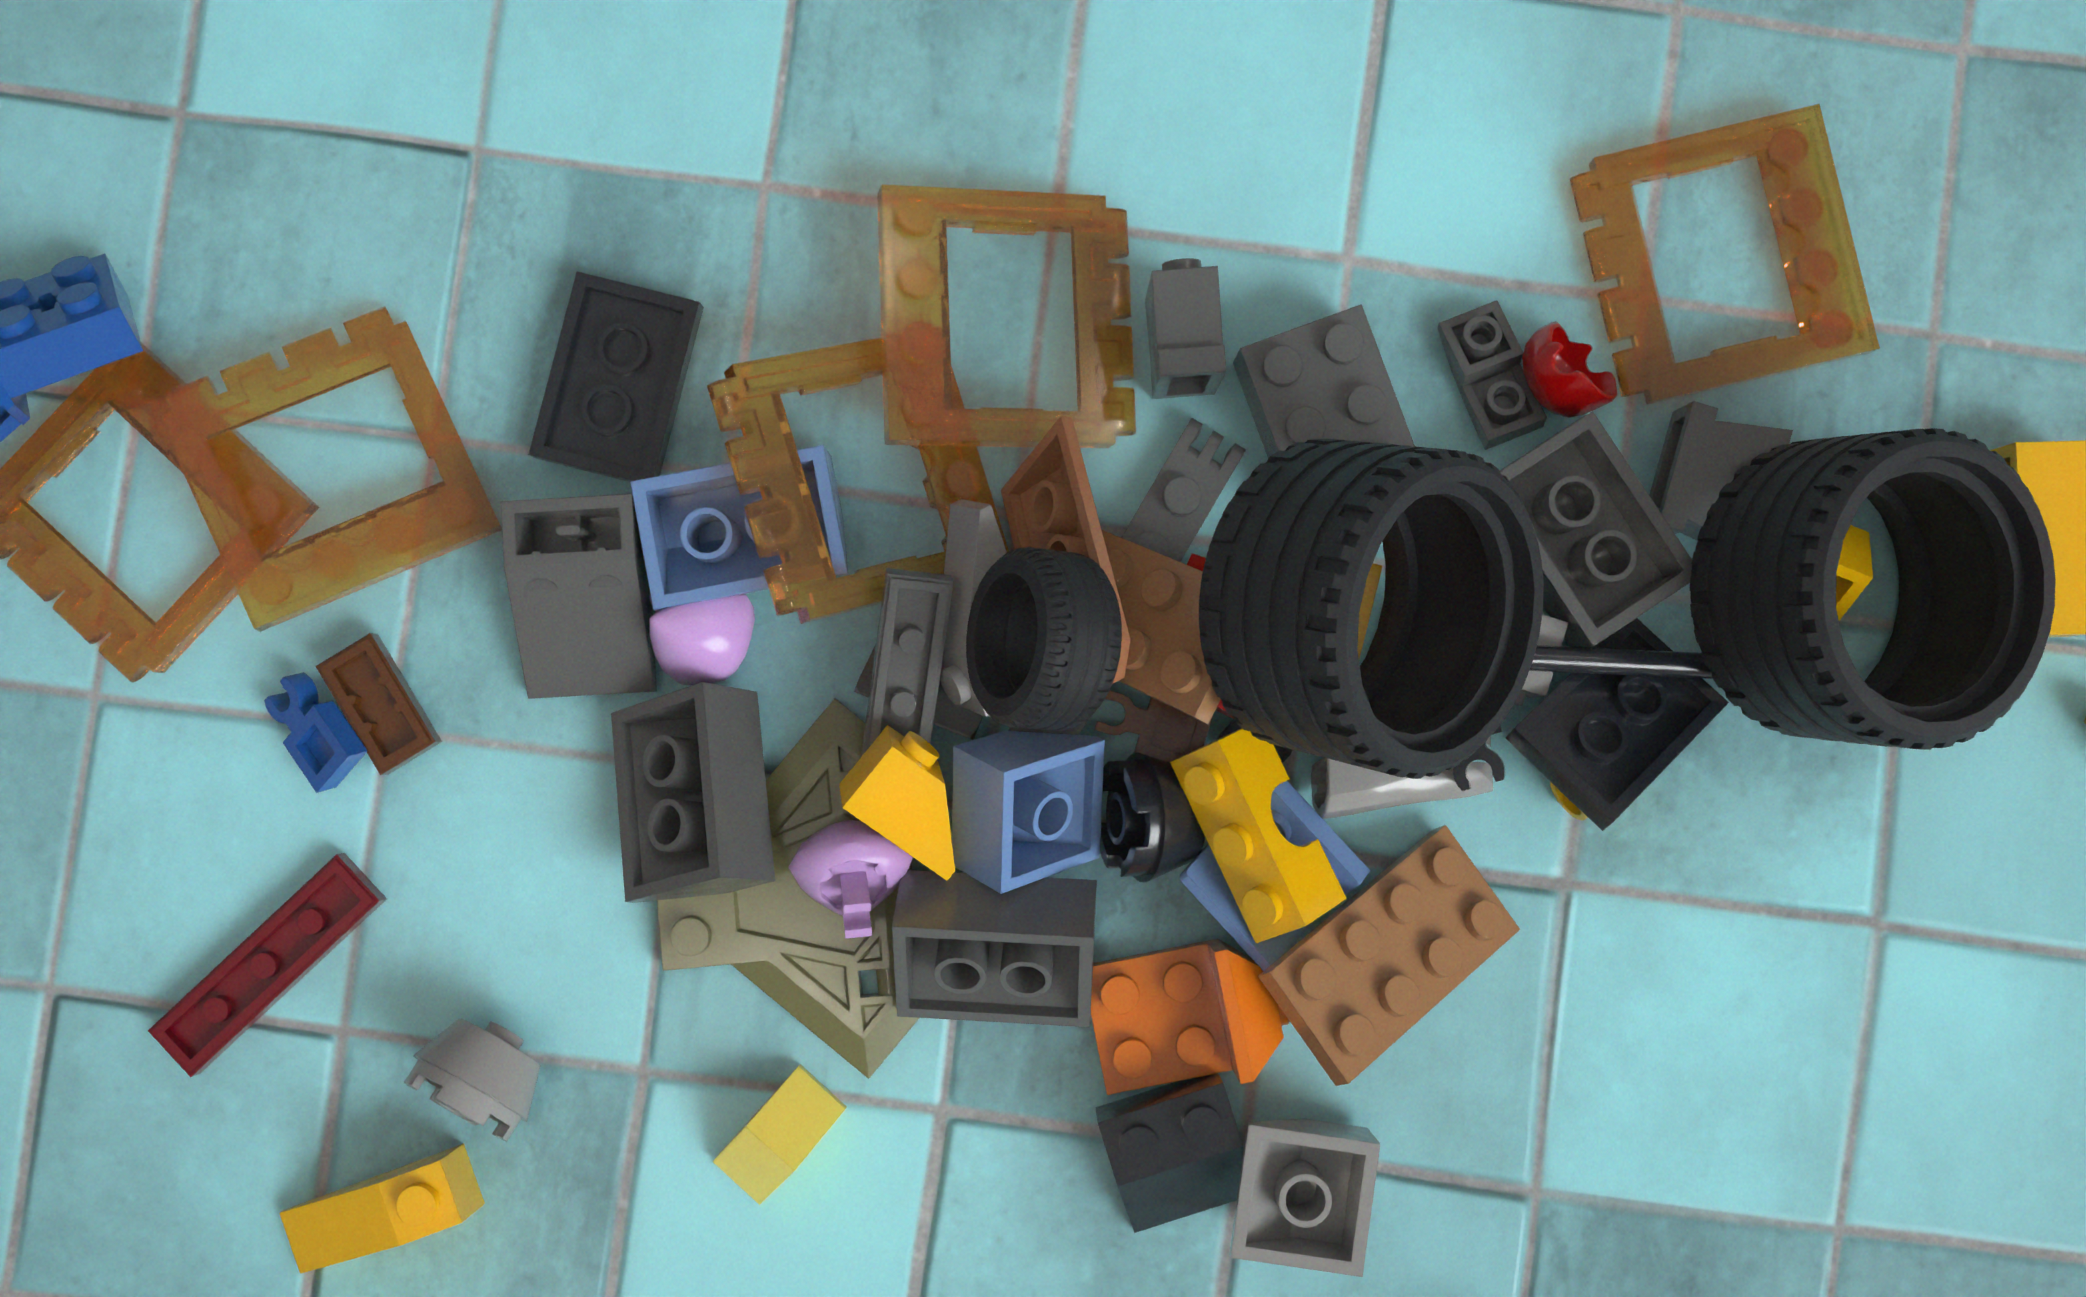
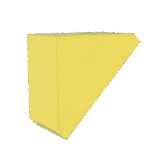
M800 1064L712 1162L760 1205L798 1168L845 1111L847 1106Z

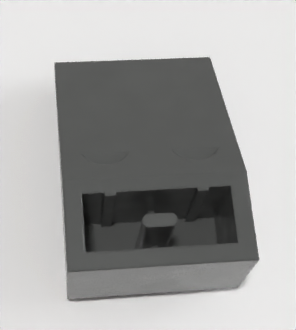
M619 494L501 501L504 570L528 699L657 692L655 654L650 639V617L653 616V606L649 599L650 588L633 495Z

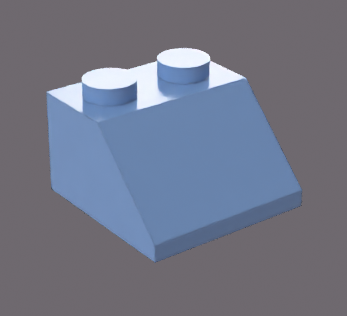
M1002 731L953 746L952 848L955 867L1002 894L1100 858L1105 740L1097 736Z

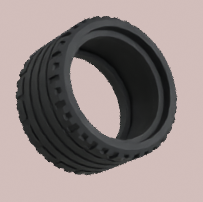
M1937 428L1909 429L1811 439L1779 445L1771 448L1769 453H1761L1753 458L1750 466H1743L1734 474L1733 480L1724 485L1719 492V498L1715 503H1712L1706 514L1707 518L1704 525L1701 526L1698 542L1693 552L1689 591L1694 634L1697 643H1699L1703 661L1706 667L1710 669L1714 682L1718 688H1722L1725 691L1726 698L1733 706L1741 707L1742 714L1751 720L1759 721L1762 727L1779 731L1784 735L1919 750L1946 748L1953 746L1955 742H1966L1974 738L1977 732H1984L1993 726L1995 721L1999 717L2002 718L2011 709L2013 703L2020 698L2038 667L2050 634L2055 607L2056 579L2052 548L2040 510L2028 487L2022 482L2021 477L2014 468L2007 465L2004 458L1996 451L1988 450L1986 444L1977 439H1968L1963 433L1956 431L1946 432L1944 429ZM1867 497L1881 515L1893 542L1899 570V605L1893 632L1878 664L1863 681L1858 675L1842 639L1836 610V572L1844 537L1858 507Z
M1309 439L1305 443L1297 442L1291 444L1285 451H1277L1269 457L1266 463H1261L1252 471L1250 477L1243 481L1226 506L1213 534L1202 572L1199 595L1201 649L1207 674L1212 680V687L1217 697L1222 699L1224 709L1229 715L1235 716L1236 723L1242 729L1251 731V735L1259 740L1401 778L1421 779L1423 776L1432 777L1439 775L1443 770H1450L1458 766L1462 760L1468 759L1502 724L1525 684L1534 659L1543 613L1544 584L1538 540L1529 514L1519 494L1514 490L1512 483L1506 476L1501 475L1497 467L1492 463L1485 462L1480 456L1467 454L1464 451L1339 439ZM1382 542L1386 565L1384 600L1378 628L1365 659L1359 665L1357 651L1359 611L1366 579Z

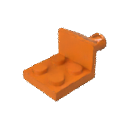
M1218 938L1093 963L1091 1017L1107 1095L1231 1070L1235 1073L1240 1084L1254 1082L1284 1038L1282 1026L1288 1025L1290 1022L1258 977L1263 972L1258 964L1248 955Z

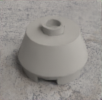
M458 1019L413 1055L418 1061L404 1083L418 1090L425 1080L436 1087L429 1098L431 1101L475 1126L479 1124L484 1126L488 1118L498 1122L492 1134L507 1142L520 1120L528 1121L541 1066L528 1055L518 1050L524 1040L506 1028L490 1021L484 1030L466 1020Z

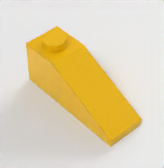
M461 1144L290 1207L279 1214L301 1274L398 1247L458 1225L482 1207L485 1202L465 1145Z

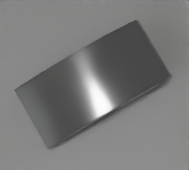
M1497 300L1438 324L1437 329L1452 374L1485 450L1544 426L1547 416L1541 404L1531 392L1520 364L1523 351Z

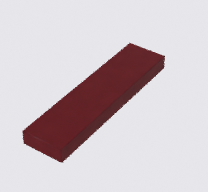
M345 853L336 854L158 1020L148 1032L190 1077L201 1074L387 898Z

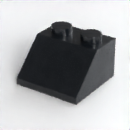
M1218 1073L1177 1081L1095 1107L1097 1123L1134 1233L1237 1200L1244 1147L1223 1081Z

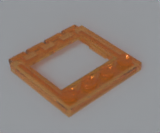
M1820 104L1594 157L1589 163V172L1570 178L1579 222H1588L1601 218L1603 226L1583 232L1594 282H1603L1616 279L1618 287L1597 293L1608 342L1613 343L1631 339L1633 348L1612 354L1622 397L1644 393L1646 405L1865 355L1880 349ZM1756 156L1800 335L1778 340L1776 335L1715 349L1710 352V356L1676 363L1633 185L1663 178L1672 179L1730 165L1734 161Z
M881 185L877 193L885 445L1036 447L1060 416L1072 417L1080 448H1110L1116 443L1115 436L1136 434L1135 389L1113 387V381H1125L1134 378L1132 327L1111 325V319L1120 320L1131 317L1129 265L1108 263V259H1119L1129 255L1126 210L1106 208V196ZM946 227L972 228V233L1034 236L1037 231L1071 233L1078 411L981 407L980 409H952Z
M386 306L343 322L351 340V343L340 346L330 327L282 346L290 367L285 369H279L269 351L220 370L221 377L228 391L219 395L209 376L163 393L171 414L159 418L253 628L259 632L502 530L406 321L394 325ZM392 367L395 378L406 398L402 400L428 458H434L439 474L444 481L262 555L252 532L256 531L255 526L231 473L223 470L210 439Z
M940 327L735 363L724 372L726 379L707 385L720 431L742 430L743 436L733 438L724 443L739 494L746 495L760 492L763 499L744 506L758 556L761 559L780 555L782 561L780 565L763 570L777 616L797 612L800 623L804 624L881 604L886 568L944 574L950 504L961 499L990 504L992 506L1006 551L1009 552ZM889 374L893 387L901 390L908 417L904 420L911 446L919 450L927 476L922 482L930 507L938 510L945 532V537L941 541L944 552L920 558L914 555L861 568L855 571V574L836 578L780 395L799 391L801 396L858 385L865 378Z
M142 342V352L95 368L0 469V559L9 557L18 549L9 559L7 567L45 602L53 600L65 590L52 608L89 644L99 642L110 632L111 635L101 644L98 652L132 683L140 680L150 670L152 672L165 673L319 509L316 503ZM114 410L244 529L157 622L150 618L27 503L51 477L57 478L100 433L97 428Z

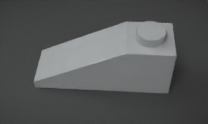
M961 499L950 504L944 574L951 575L954 582L942 659L944 669L941 670L940 681L946 695L955 705L987 717L989 715L976 698L969 679L966 659L967 625L972 602L981 580L990 567L1007 551L992 506L990 504Z

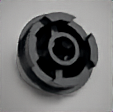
M1136 752L1131 754L1127 760L1108 761L1103 768V791H1108L1106 823H1101L1100 854L1107 868H1120V877L1133 876L1137 881L1144 883L1192 862L1202 851L1205 835L1171 763Z

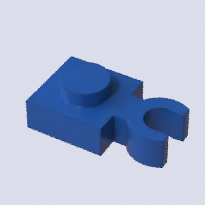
M306 673L285 676L280 680V683L287 692L268 696L264 700L265 706L273 719L280 723H286L291 733L283 741V744L315 792L319 793L336 788L368 750L334 701L318 703L319 696L316 685Z

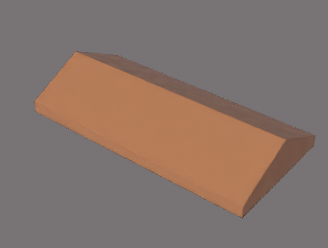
M1060 416L1001 489L1014 549L1033 547L1079 553L1094 560L1104 570L1116 593L1122 623L1121 652L1113 681L1115 683L1125 678L1131 639L1072 417Z

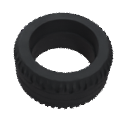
M1023 547L1005 553L986 572L975 593L969 614L966 634V659L969 679L974 694L985 712L993 720L1014 728L1062 731L1085 723L1103 703L1113 684L1119 664L1122 623L1116 593L1100 565L1091 558L1079 553Z

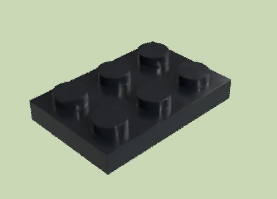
M577 271L528 455L536 459L628 482L660 476L704 309L702 304L698 301Z
M1638 618L1611 634L1597 647L1673 651ZM1571 673L1505 738L1603 831L1634 802L1729 702L1702 678Z

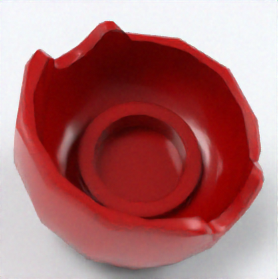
M1556 321L1539 328L1531 336L1524 348L1522 356L1523 372L1536 400L1551 413L1568 418L1586 414L1612 402L1617 397L1614 375L1607 371L1600 373L1591 372L1587 366V358L1593 350L1590 344L1569 341L1565 329Z

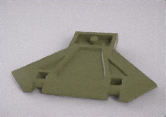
M834 698L766 779L775 881L725 894L658 900L657 909L663 971L731 964L869 1079L919 1019L915 1017H897L892 923L899 885L885 900L870 911L872 936L845 939L843 916L816 902L805 893L788 868L801 844L814 833L830 824L846 820L854 821L853 815L842 808L839 784L861 758L865 722ZM910 863V866H909L908 870H912V865H911V863ZM876 969L878 993L863 994L861 971Z

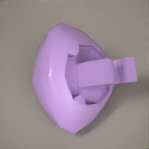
M746 594L672 606L657 610L650 617V639L654 654L661 669L681 685H695L701 682L716 683L726 680L736 672L747 654L755 621L754 607Z
M846 820L830 824L810 836L801 844L788 868L805 893L816 902L843 916L845 939L872 936L870 911L897 888L900 879L907 873L913 857L862 821Z

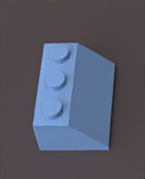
M824 445L630 482L653 610L655 611L678 605L721 599L848 574L841 503L832 456Z

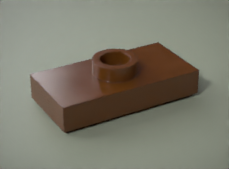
M369 633L316 666L349 724L368 750L367 754L380 775H389L442 742L378 634Z

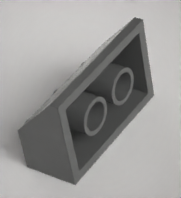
M701 682L612 712L611 720L625 902L638 903L725 894L774 882L775 872L757 692Z
M908 870L900 879L892 923L897 1017L1090 1027L1097 880L1046 877L1000 894L966 873H953L946 881L933 871Z

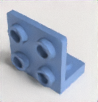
M1288 781L1279 784L1274 789L1271 796V811L1274 822L1283 837L1296 846L1319 839L1344 894L1346 895L1359 886L1369 874L1370 869ZM1208 843L1201 853L1180 874V881L1263 971L1292 948L1310 925L1308 924L1305 927L1255 943Z

